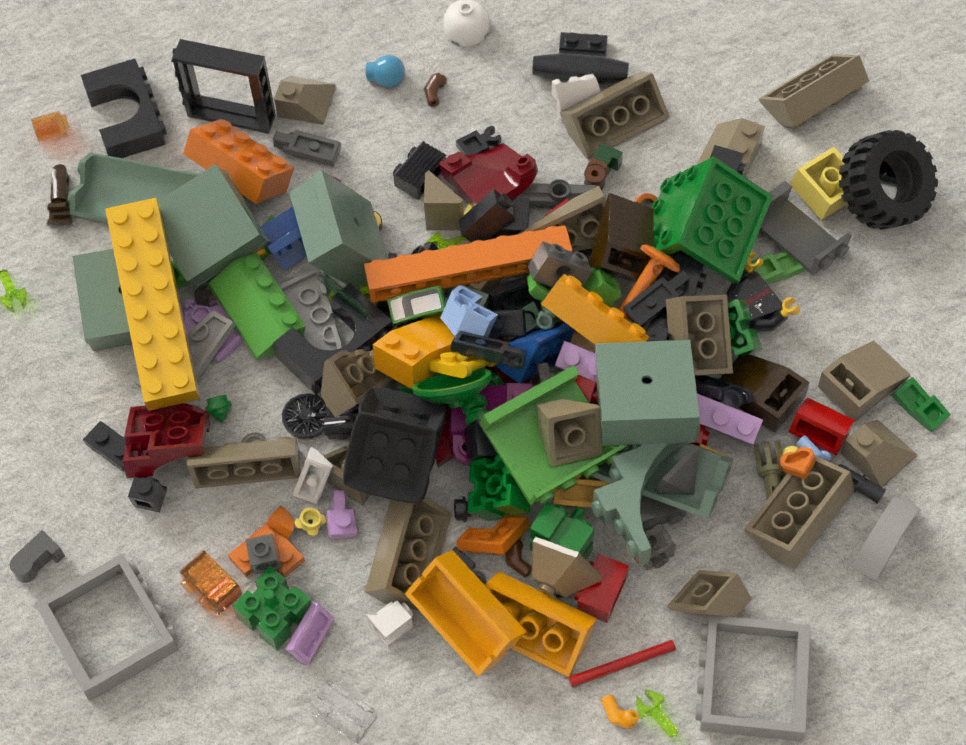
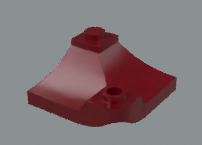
M504 143L490 150L472 155H463L458 151L438 163L443 178L454 186L459 197L472 207L493 189L500 194H506L512 200L532 184L538 173L537 163L533 157L528 154L521 156Z
M185 403L148 411L146 406L130 407L124 435L126 448L123 464L126 477L143 478L153 476L154 470L166 463L183 457L203 454L206 432L210 431L208 412L197 406Z

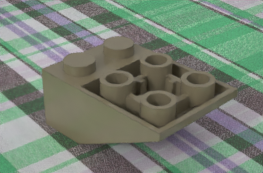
M873 340L841 356L823 370L818 387L850 418L857 421L906 381L911 374Z

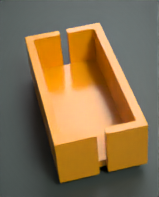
M453 550L435 557L423 571V576L418 577L405 593L477 676L494 668L509 652L508 650L527 632Z

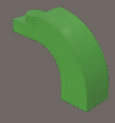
M600 268L582 286L588 292L597 293L608 307L622 296L618 280ZM531 273L527 276L529 293L542 303L553 287L534 281Z

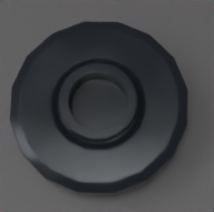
M310 393L299 394L285 404L282 411V423L286 431L294 437L302 439L314 438L324 431V418L330 416V410L327 408L325 401L318 395Z

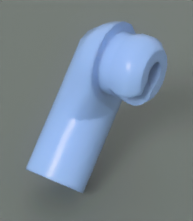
M806 435L796 443L798 448H811L815 456L828 462L832 460L830 452L824 449L820 451Z

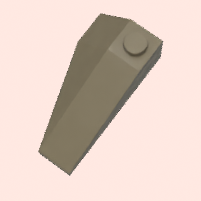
M597 186L573 198L519 234L525 231L543 230L551 226L559 227L566 225L573 252L587 249L593 250L606 199L600 187Z
M359 349L354 352L341 350L324 361L321 397L325 401L327 408L336 418L360 403L367 389L381 388L393 380V378L375 369L373 350L363 351V349Z

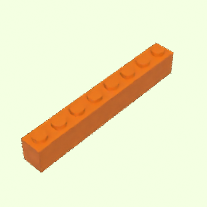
M566 225L559 227L551 226L538 231H525L517 235L499 236L496 239L486 241L477 240L470 244L451 245L444 249L425 250L417 254L399 255L396 258L378 259L365 263V275L371 303L435 286H441L442 289L530 273L528 264L542 242L558 244L564 249L572 251Z

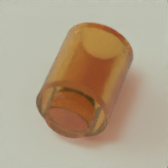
M60 111L31 118L39 142L67 134L66 129L70 128L66 114L61 115Z

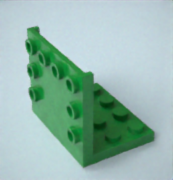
M712 157L697 165H692L690 168L680 171L670 178L667 177L661 183L660 195L651 207L654 209L653 247L667 255L682 250L734 284L740 281L773 195L717 158Z

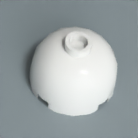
M458 0L445 12L443 19L444 34L450 42L452 40L458 42L459 46H475L485 40L484 36L490 31L488 12L484 6L475 0Z

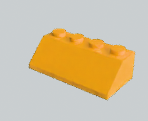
M564 274L541 303L542 306L593 344L646 342L649 338L645 334L646 331L636 323L631 324L624 318V314L620 310L608 307L597 293L588 292L581 286L582 284L577 278Z
M500 571L487 582L486 587L527 631L511 649L569 677L590 639L597 618Z

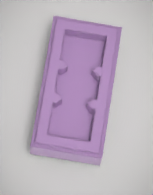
M312 602L288 643L286 650L300 663L308 665L333 622L334 617L319 603Z

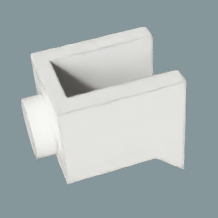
M391 601L378 611L377 615H366L368 625L387 647L413 628V613L404 602L400 604L398 601L394 603Z

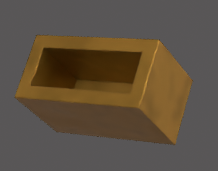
M577 479L578 483L564 492L561 488L554 492L555 497L552 504L591 507L594 490L610 483Z

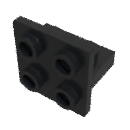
M527 276L488 289L489 309L491 311L522 309L533 301L539 312L542 311L540 300L535 299L529 293Z

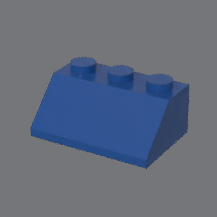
M564 321L556 323L551 329H533L527 335L519 336L516 340L510 342L509 345L527 350L525 365L522 369L510 368L507 364L500 362L495 366L516 382L522 383L556 364L564 341L570 343L575 329Z

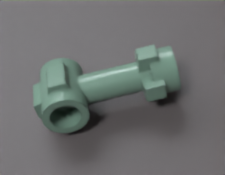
M544 307L538 313L536 324L539 328L551 329L561 319Z

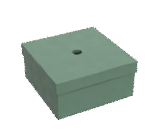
M217 164L158 201L170 255L185 280L197 291L208 285L234 259L256 253L271 244L227 171L222 170Z
M320 170L312 175L311 179L289 191L308 262L346 285L351 283L358 290H361L368 286L364 264L370 263L373 260L388 259L372 204L360 194Z
M113 249L73 256L86 343H89L93 351L131 345L132 341Z
M690 340L595 343V372L598 406L600 407L602 446L695 442L700 415Z

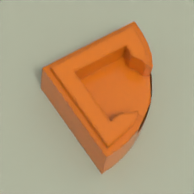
M282 506L269 517L266 523L286 538L290 537L295 526L292 516Z

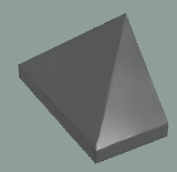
M695 445L661 479L654 489L656 493L694 495L699 450Z

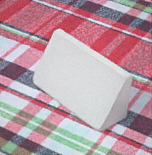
M312 447L302 468L293 496L318 504L333 465Z

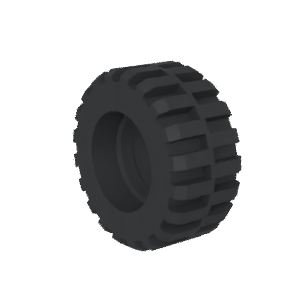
M901 130L883 131L859 139L858 142L849 148V152L845 153L842 159L844 165L840 166L839 175H841L839 188L843 190V195H841L843 202H847L849 205L847 209L851 214H856V219L862 224L866 223L868 227L873 229L879 228L880 230L895 228L920 220L924 213H927L931 208L932 204L930 202L935 200L937 193L934 191L935 187L938 186V179L935 178L937 168L936 165L932 164L931 159L933 157L929 151L926 152V146L920 140L915 141L916 137L912 134H905ZM883 160L890 165L896 176L897 192L894 200L885 193L880 182L879 171Z

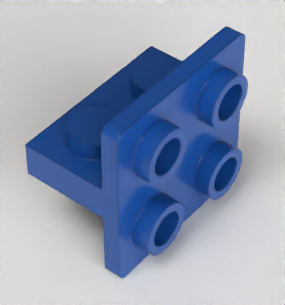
M293 206L261 226L271 242L268 248L282 270H287L307 257Z

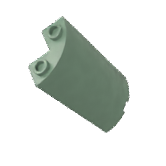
M90 152L78 164L80 184L68 195L67 202L70 206V215L108 223L105 208L157 198V201H159L199 174Z
M690 443L678 449L662 462L649 479L643 491V496L708 519L716 506L720 491L723 490L734 460L733 458L696 446L699 450L694 495L658 494L654 491L661 479L694 446V444ZM626 445L627 447L622 453L630 451L628 445ZM607 463L599 466L600 471L591 476L610 484L613 483L609 475L611 465L608 466Z

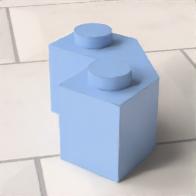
M462 285L452 290L440 318L454 336L458 332L464 331L488 337L498 314L480 306L479 304L483 296Z

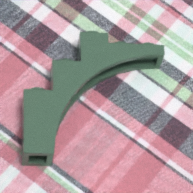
M700 423L697 425L695 441L698 440ZM692 442L628 445L630 451L612 457L609 475L613 483L594 490L593 502H591L596 518L600 517L605 526L613 523L616 533L619 536L622 535L626 541L625 546L631 558L635 557L639 566L650 563L651 546L643 530L640 515V502L643 491L652 474L662 462L678 449Z

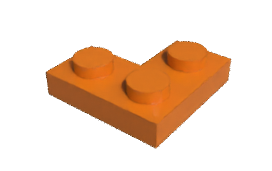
M505 515V518H502L492 529L469 527L456 540L458 550L470 551L471 553H493L494 555L505 554L530 527L528 516Z
M264 524L247 539L273 534L278 545L282 568L277 569V571L285 578L305 561L304 556L283 535L267 524ZM244 541L230 552L228 557L247 577L253 572V569L250 566L246 541Z

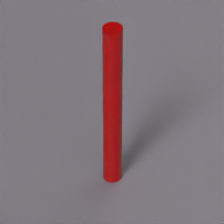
M669 640L568 677L571 687H575L675 651L676 647L673 640Z

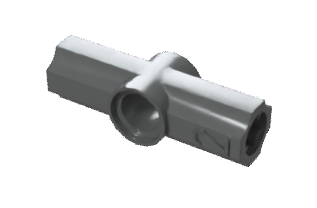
M556 179L550 184L532 183L522 192V198H530V206H550L551 209H554L565 199L570 201L597 187V185L569 184L562 179Z

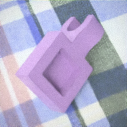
M334 490L332 492L333 497H330L332 510H328L325 514L329 539L355 538L357 528L353 509H345L344 490Z

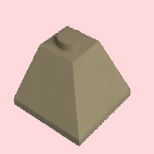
M293 76L282 79L274 98L277 116L323 125L336 84Z
M565 399L537 404L538 428L551 467L602 455L600 407L598 405Z
M879 420L867 422L860 426L845 440L841 452L869 480L881 487L887 484L917 456L910 447Z
M538 537L534 538L532 578L540 585V591L549 596L558 594L567 597L600 582L602 576L579 552Z
M698 570L667 607L669 610L737 617L744 611V608L752 598L737 573Z

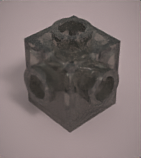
M662 523L650 530L648 528L643 529L651 546L650 563L643 565L646 571L653 567L655 569L662 567L675 554L676 544Z

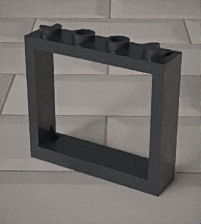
M180 39L177 47L172 50L173 57L171 62L174 64L175 77L178 79V89L183 98L182 104L185 106L187 117L210 122L223 119L230 122L234 127L269 134L276 117V111L265 56ZM194 66L247 76L254 106L201 95Z

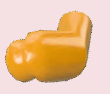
M607 695L601 699L606 715L612 724L626 729L635 727L639 721V715L635 710L625 711L619 709L614 695Z

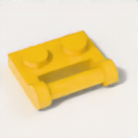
M455 351L440 354V357L430 360V371L465 378L470 376L475 370L485 366L492 367L499 364V362L491 363L480 357L462 356Z

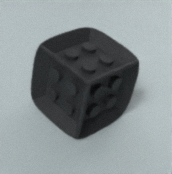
M387 388L367 389L360 402L359 413L352 429L344 465L343 483L354 490L406 503L422 502L427 493L430 473L438 452L446 407L442 404H433L418 398L416 395Z

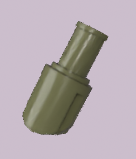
M774 441L778 464H773L770 443H764L767 462L765 466H762L759 444H754L758 476L764 479L766 500L780 484V476L784 473L780 465V458L782 456L780 441Z

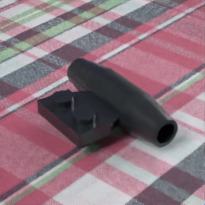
M561 32L559 53L534 56L532 75L551 80L559 79L560 82H568L570 77H583L584 75L593 74L598 84L619 83L628 78L629 62L606 57L608 35Z

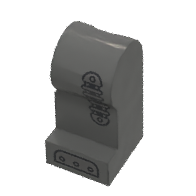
M41 530L13 556L10 561V569L18 581L28 583L37 577L38 571L51 559L58 563L65 555L60 546Z

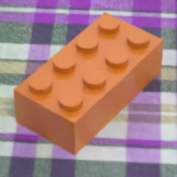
M223 119L190 129L183 152L185 156L206 170L217 164L222 170L227 171L239 192L255 204L286 193L294 171V167L288 164L284 158L276 156L266 146L258 144L249 138L248 134L239 131L230 122Z

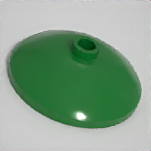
M481 368L473 371L470 376L465 378L437 374L415 383L412 386V391L418 398L433 404H448L449 408L460 407L464 405L465 400L478 395L490 383L492 374L490 370Z

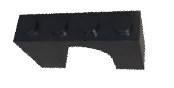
M136 58L81 75L91 107L117 99H129L140 105L136 114L129 120L99 129L108 156L125 158L166 145L163 135L167 134L164 122L157 119L158 116H161L157 103H151L150 99L154 98L150 84L145 85L144 83L148 79L144 67H138Z
M351 283L331 297L332 312L347 324L354 333L352 340L347 345L336 350L318 349L311 345L293 327L273 342L274 356L316 395L322 388L324 361L341 350H347L348 352H354L359 349L371 351L375 342L392 331V320Z

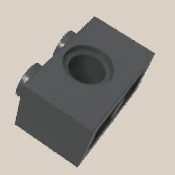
M546 242L541 243L528 264L532 279L554 287L564 274L577 278L581 282V286H583L592 273L588 259L583 253L578 251L572 252L558 244Z

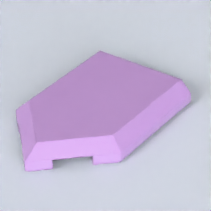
M209 298L208 301L184 300V324L187 336H189L188 332L212 311L229 319L216 298ZM236 328L233 329L213 357L217 362L225 360L244 342Z

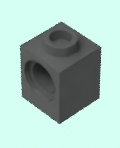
M273 534L245 540L250 566L255 574L264 573L269 566L274 570L282 568L278 545Z

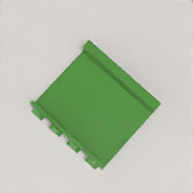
M574 365L484 414L479 422V425L531 506L537 502L541 504L548 502L555 497L554 492L561 488L564 492L578 483L576 480L582 476H585L586 479L590 478L600 471L599 466L605 463L610 466L612 464V457L620 455L627 447L626 445L618 447L617 445L602 446L601 456L553 467L549 465L538 428L537 404L560 399L589 403L575 382L579 372Z

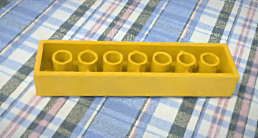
M157 198L105 208L144 403L148 411L199 400L196 376L163 218Z

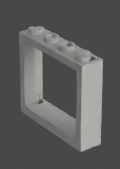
M123 554L34 603L89 701L178 651L174 642L178 637L171 625H164L161 619L166 616L158 602L154 605L149 599L153 595L145 581L139 582L136 577L140 574L133 560L127 562ZM124 572L162 639L90 679L53 611Z
M709 615L707 624H702L701 640L706 641L705 650H700L699 667H704L703 677H698L697 694H702V703L696 704L695 720L700 721V731L802 742L806 733L810 625ZM716 631L795 639L792 723L711 714Z

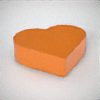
M801 447L795 452L783 454L780 458L781 469L787 474L806 480L816 461L814 451L809 447Z

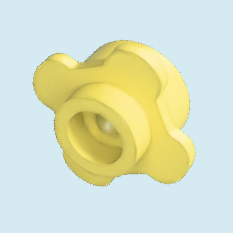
M306 507L294 524L297 529H303L309 536L313 537L318 534V529L321 525L326 524V518L317 509Z

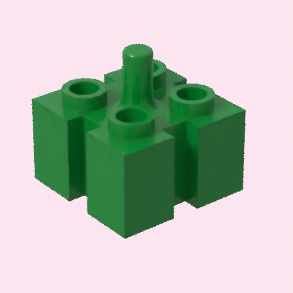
M737 299L729 302L728 315L731 353H735V356H746L762 350L756 330L749 329L747 322L751 321L752 317L746 300Z
M499 455L495 456V461L484 458L470 462L469 482L474 484V491L468 493L469 514L490 521L505 518V513L512 516L530 513V503Z
M547 502L530 527V537L532 538L530 540V550L533 551V540L535 537L579 552L587 560L593 551L592 539L594 538V528L587 520L582 518L585 510L581 507H576L571 516L568 517L566 509L559 505L553 506Z
M269 566L255 581L257 590L253 594L247 590L232 607L238 620L252 631L257 627L260 637L277 651L292 635L291 625L295 623L299 626L312 602L311 598L296 586L289 590L286 578Z

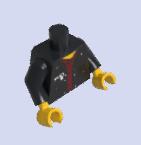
M751 252L740 281L734 284L731 282L726 292L727 302L729 303L737 299L746 300L752 320L747 322L748 328L754 329L756 332H771L785 322L789 314L792 316L798 315L800 307L796 305L790 309V306L796 302L794 298L788 297L782 303L757 271L752 272L753 269L762 267L763 259L759 258L755 264H752V259L756 253Z

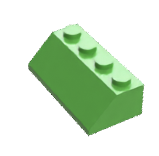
M257 252L234 259L209 282V288L229 319L236 325V330L256 361L274 355L273 342L292 327L300 335H304L305 324Z

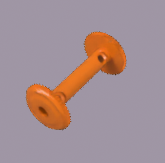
M648 244L642 245L640 249L650 256L651 259L618 309L624 314V318L627 321H630V319L623 312V307L653 285L664 266L675 272L680 271V266L674 259Z

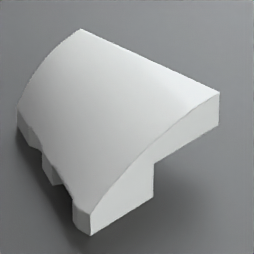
M593 74L584 75L583 77H570L566 83H561L559 79L552 81V95L557 101L556 115L561 122L563 120L560 112L601 92Z

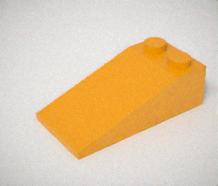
M442 313L392 330L373 344L375 369L411 389L415 383L437 373L430 371V360L440 357L442 353L454 352L450 349L451 342L455 336L440 318Z

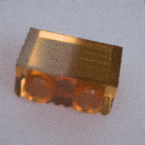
M205 550L179 571L182 578L181 586L190 595L195 592L200 597L198 603L208 613L212 610L219 616L242 596L238 583Z

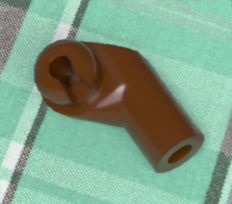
M440 73L432 74L424 87L427 103L430 107L437 106L440 103L437 89L438 87L443 88L444 84L447 83L446 76Z
M518 539L505 553V560L509 567L526 578L531 573L532 566L521 559V551L524 546L523 542Z

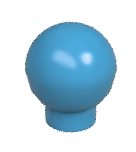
M394 55L381 56L376 62L366 63L367 81H376L382 87L393 88L404 79V64Z

